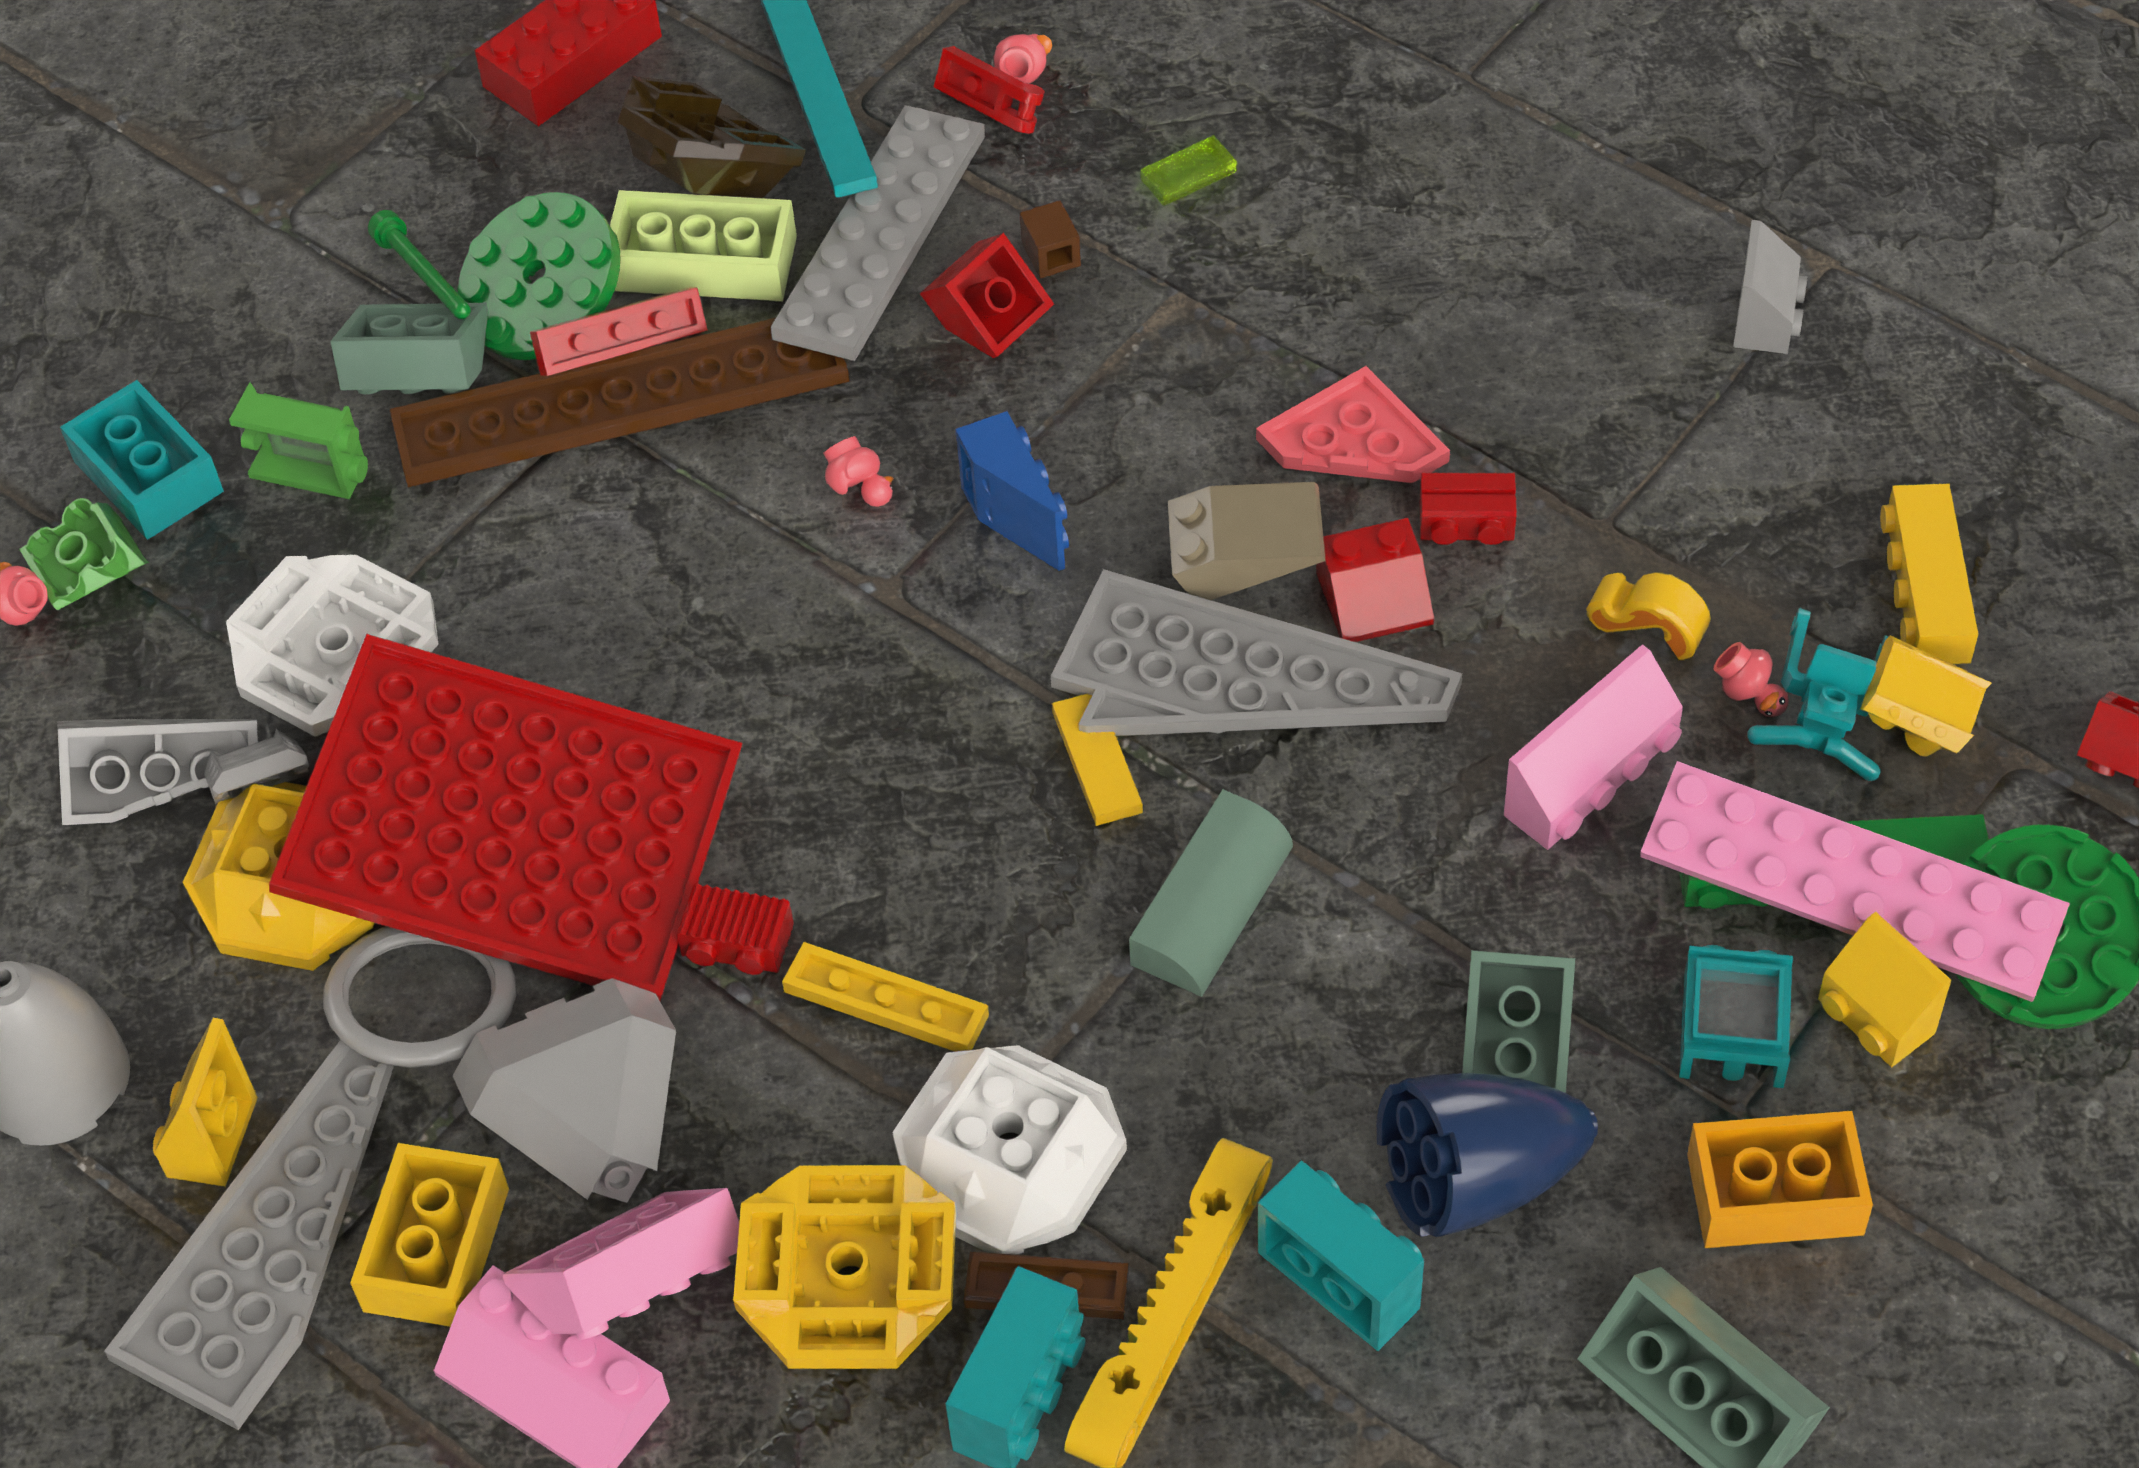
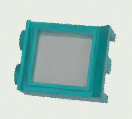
M1718 945L1689 946L1684 975L1679 1078L1689 1079L1693 1058L1723 1061L1722 1076L1732 1081L1743 1078L1746 1063L1774 1066L1773 1087L1784 1088L1790 1062L1789 1041L1793 956L1780 955L1770 950L1749 952L1729 950Z

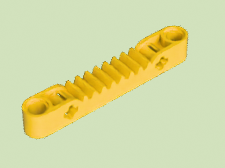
M1221 1138L1217 1143L1191 1192L1189 1207L1192 1216L1191 1219L1185 1218L1183 1222V1236L1175 1237L1174 1253L1166 1254L1165 1271H1158L1156 1274V1289H1148L1146 1293L1147 1307L1139 1306L1137 1310L1138 1325L1130 1324L1128 1328L1129 1343L1121 1342L1119 1345V1355L1107 1360L1095 1376L1071 1423L1065 1441L1064 1450L1066 1453L1100 1468H1122L1265 1189L1272 1169L1273 1159L1271 1156L1226 1138Z

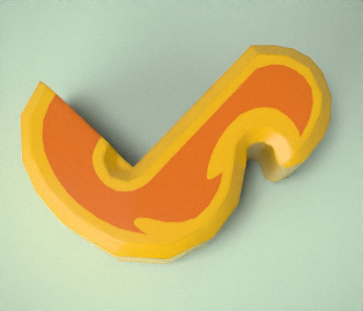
M1623 573L1608 574L1603 577L1586 608L1589 620L1604 632L1661 628L1664 632L1665 641L1679 660H1685L1694 656L1711 620L1709 609L1701 596L1688 583L1671 574L1664 573L1643 575L1635 585L1628 582Z

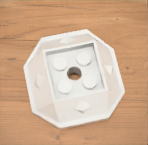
M329 555L308 560L307 556H286L226 621L236 685L240 696L315 737L329 731L366 634L432 652L438 646L434 604L430 592L358 555Z
M1018 1045L996 1048L985 1047L977 1050L946 1053L892 1132L900 1165H906L922 1177L938 1193L942 1192L955 1202V1237L987 1253L1019 1255L1024 1253L1026 1248L1049 1243L1074 1233L1127 1150L1126 1138L1106 1087ZM1005 1133L1019 1134L1018 1137L1010 1140L999 1138Z

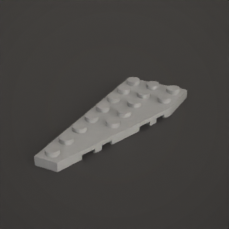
M340 1039L104 1352L109 1361L237 1430L240 1429L303 1341L394 1068L393 1065H385L363 1057L345 1045Z

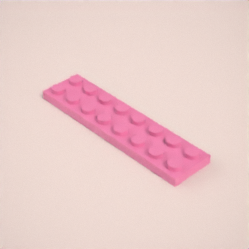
M1678 761L1641 849V857L1852 936H1854L1865 920L1876 911L1937 967L2033 1002L2070 904Z

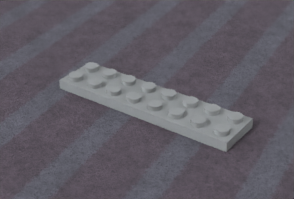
M904 106L871 161L876 174L878 188L850 195L771 326L772 340L853 361L856 360L985 138L984 124L921 108Z

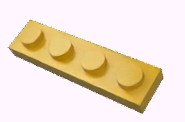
M803 942L782 981L785 993L955 1052L973 1049L989 1017L987 1004Z

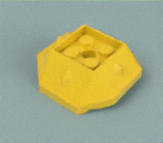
M288 782L274 786L251 784L238 796L218 802L183 880V884L221 954L314 971L330 959V954L351 944L373 928L374 922L269 893V882L307 786Z
M906 1165L798 1166L775 1181L761 1194L757 1192L741 1202L733 1297L735 1308L788 1369H897L952 1310L956 1230L955 1202L942 1192L938 1193L930 1184ZM847 1266L860 1268L851 1275L838 1274L842 1268Z

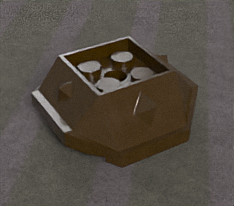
M632 76L618 123L626 129L633 156L693 194L764 198L793 167L798 168L801 166L806 149L779 133L767 131L730 106L721 103V98L696 83Z

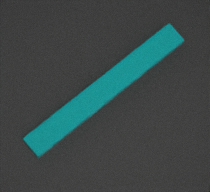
M760 0L835 197L878 188L875 171L807 0Z

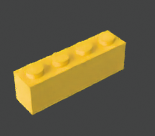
M1950 484L1892 486L1889 504L1882 505L1880 522L1882 532L1890 534L1891 542L1887 546V563L1889 570H1896L1897 580L1894 582L1895 607L1903 608L1904 618L1901 619L1900 625L1901 641L1948 663L1969 664L1972 661L1978 629Z

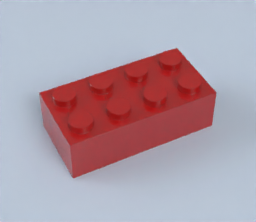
M545 0L474 50L482 85L539 127L662 37L656 0Z

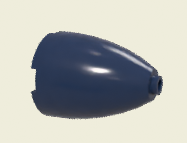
M1436 1074L1408 1078L1400 1083L1391 1084L1386 1088L1378 1108L1376 1135L1378 1145H1387L1388 1162L1394 1180L1387 1182L1385 1185L1401 1219L1412 1232L1420 1237L1428 1235L1441 1237L1471 1229L1500 1218L1529 1203L1550 1189L1569 1173L1590 1150L1598 1133V1123L1594 1112L1587 1108L1581 1100L1556 1088L1540 1083L1494 1074Z

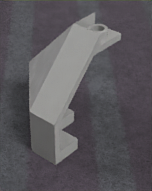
M611 978L594 985V992L567 1003L562 998L525 1013L526 1019L500 1030L495 1025L476 1033L453 1074V1078L471 1116L587 1200L590 1194L594 1192L627 1203L646 1169L650 1168L657 1171L676 1029L656 993Z

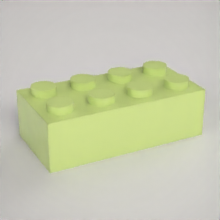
M619 190L610 223L611 229L617 235L621 256L620 272L615 291L667 294L689 287H697L699 296L783 301L797 238L792 200Z

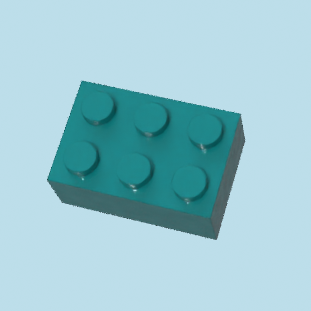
M135 380L60 427L74 463L147 540L224 492L212 457L138 380Z
M1301 1160L1258 1202V1253L1375 1350L1379 1351L1420 1309L1424 1258L1418 1247L1407 1237L1402 1235L1396 1237L1381 1225L1379 1217L1370 1207L1361 1202L1355 1204L1340 1192L1336 1181L1322 1170L1315 1172Z
M1017 1266L945 1404L953 1451L993 1468H1016L1020 1459L1027 1461L1030 1458L1039 1437V1429H1036L1044 1412L1051 1414L1054 1411L1063 1388L1060 1380L1067 1366L1070 1368L1076 1367L1085 1347L1086 1339L1081 1336L1084 1315L1079 1312L1077 1289Z

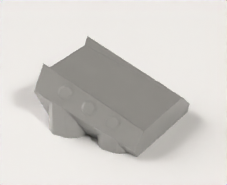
M276 729L274 737L219 756L211 751L204 776L206 777L215 805H217L220 801L238 796L251 784L274 786L300 778L309 773V763L307 755L299 744Z

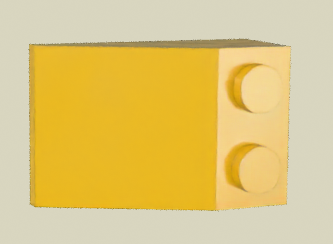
M213 1018L187 1064L181 1082L178 1081L173 1086L170 1096L171 1110L164 1126H160L155 1133L153 1153L157 1157L167 1178L226 1187L258 1099L223 1019Z

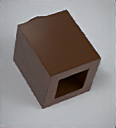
M1061 200L1019 213L1022 245L1040 279L1081 266L1079 234Z

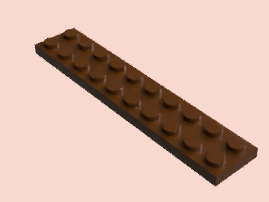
M772 318L637 350L549 376H541L539 373L391 408L390 414L408 487L850 382L848 368L844 358L772 340L771 326L776 319Z

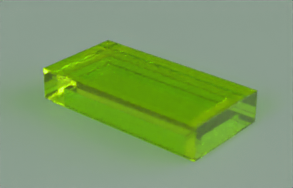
M1213 135L1142 168L1141 180L1160 203L1165 206L1237 172V161Z

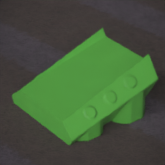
M85 498L74 500L65 508L60 525L55 528H40L30 536L27 545L19 549L32 572L45 584L48 599L56 610L149 563L122 522V518L107 503L96 502L94 504Z

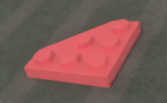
M1367 366L1256 428V440L1285 469L1414 483L1421 479V473H1431L1447 464L1450 459V450Z

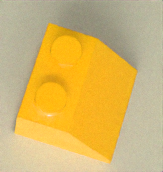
M1875 911L1865 920L1824 972L1818 1000L1831 1018L1836 1021H1842L1858 1036L1860 1043L1870 1054L1880 1056L1892 1068L1936 1034L1951 979Z

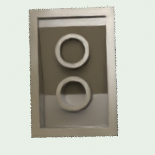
M1315 482L1208 486L1168 501L1172 575L1188 594L1213 600L1326 561L1319 487Z

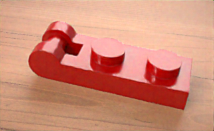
M955 46L943 48L934 82V88L1013 130L1027 134L1033 133L1037 122V118L1034 116L1036 106L1041 105L1045 91L1039 86L1024 83ZM1013 98L1020 101L1018 110L1011 107Z

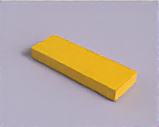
M1084 694L1052 703V713L1095 825L1098 826L1142 814L1143 804L1115 733H1085L1079 731V722L1092 697L1090 694Z

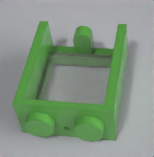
M249 382L229 419L231 426L245 428L241 437L242 448L258 450L262 444L248 471L249 478L350 499L357 484L363 482L366 477L368 460L363 454L359 441V430L354 425L349 406H344L343 410L340 411L338 408L266 393L259 394L251 382Z

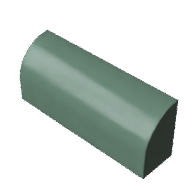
M1222 789L1130 936V965L1202 997L1293 848L1292 838L1285 826L1273 814L1258 804Z

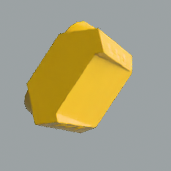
M1890 635L1884 642L1877 661L1875 674L1860 709L1867 712L1871 720L1882 729L1897 727L1905 731L1908 746L1920 756H1929L1940 749L1957 754L1974 736L1971 732L1985 691L1991 685V682Z

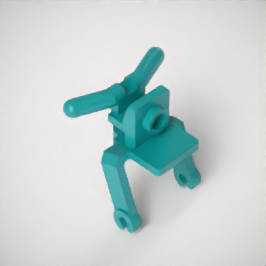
M1798 608L1789 632L1791 639L1781 683L1786 692L1801 696V702H1804L1796 721L1800 725H1755L1748 730L1747 738L1754 745H1798L1807 749L1812 748L1822 751L1823 754L1838 759L1863 779L1874 781L1880 775L1879 766L1841 738H1844L1846 731L1852 730L1856 714L1864 717L1869 715L1860 708L1875 674L1877 661L1884 642L1889 636L1884 635L1882 644L1880 643L1875 661L1819 644L1804 674L1798 671V664L1811 612Z

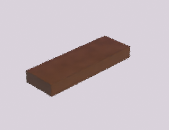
M970 1252L964 1293L965 1308L995 1310L1017 1266H1020L1077 1289L1079 1312L1083 1313L1084 1317L1124 1320L1129 1263Z

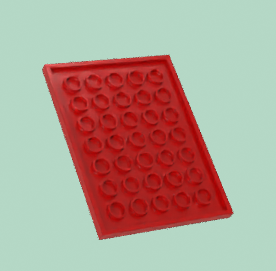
M366 634L269 882V893L593 986L613 978L656 993L661 1002L679 946L677 932L693 885L700 881L741 753L742 743Z

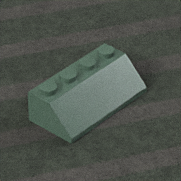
M1662 1267L1633 1276L1577 1358V1360L1703 1468H1783L1802 1448L1830 1408Z

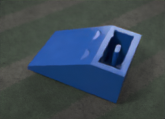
M1006 411L955 429L961 488L977 519L1058 571L1065 569L1064 549L1069 548V540L1062 520L1067 519V510L1060 493H1052L1049 489V478L1042 460H1034L1031 456L1030 441L1023 426L1016 428L1009 413Z

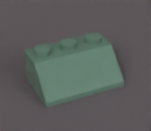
M443 303L359 305L330 341L340 390H357L358 393L367 395L381 390H399L403 394H414L427 389H442L444 393L454 394L469 389L482 371L488 316L487 303H467L470 306L471 312L466 319L456 318Z

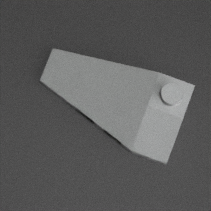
M97 719L57 721L62 825L113 823L135 812L154 805L164 804L172 801L175 797L199 788L209 787L204 771L211 751L219 756L257 743V719Z

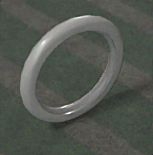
M385 926L361 937L347 948L333 965L323 989V1009L333 1031L345 1045L363 1057L385 1065L408 1068L436 1066L462 1058L476 1033L495 1025L498 1030L502 1028L511 1014L516 999V976L509 961ZM416 944L450 946L470 954L486 968L491 980V997L486 1010L469 1027L449 1037L429 1042L414 1043L388 1040L374 1035L363 1028L353 1017L349 1006V988L357 972L373 958L392 949Z

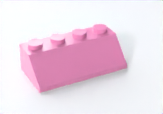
M1642 644L1509 759L1504 816L1547 850L1561 838L1567 840L1572 837L1580 828L1583 819L1594 809L1602 810L1614 797L1616 790L1627 780L1634 781L1640 777L1648 766L1649 760L1660 751L1663 753L1669 751L1681 736L1682 730L1679 727L1683 706L1647 647Z
M728 1188L664 1192L502 1274L505 1285L552 1334H576L579 1340L588 1339L608 1330L607 1321L617 1316L629 1317L645 1311L650 1307L649 1299L658 1294L661 1296L671 1295L688 1288L691 1285L690 1277L698 1273L702 1275L710 1274L731 1264L729 1257L737 1253L739 1220Z
M492 1265L458 1306L435 1366V1375L576 1468H617L670 1402L662 1372L602 1334L579 1340L576 1334H552L505 1285L502 1274L505 1272Z

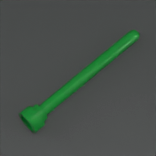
M382 210L374 214L368 223V233L371 238L382 248H393L456 318L466 319L471 312L470 306L406 237L407 227L405 222L391 210Z

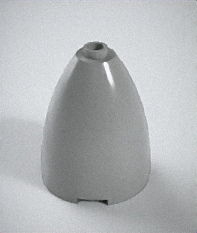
M0 962V1131L19 1138L22 1144L39 1146L59 1144L78 1138L97 1127L96 1120L107 1111L119 1094L124 1095L130 1076V1059L127 1048L104 1010L87 992L72 980L50 968L31 962Z

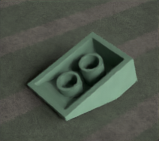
M1471 950L1462 1073L1494 1074L1525 1079L1556 1088L1566 1093L1575 958Z

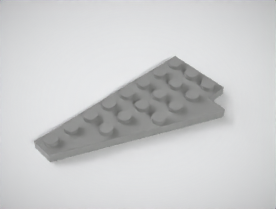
M1103 569L1051 674V688L1078 696L1084 694L1092 695L1079 722V731L1085 733L1114 732L1116 736L1446 722L1462 685V673L1105 569Z

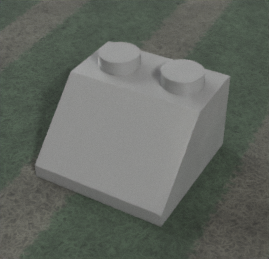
M1758 220L1751 221L1733 347L1788 354L1791 336L1800 337L1803 310L1795 309V303H1804L1807 276H1799L1801 257L1762 221Z

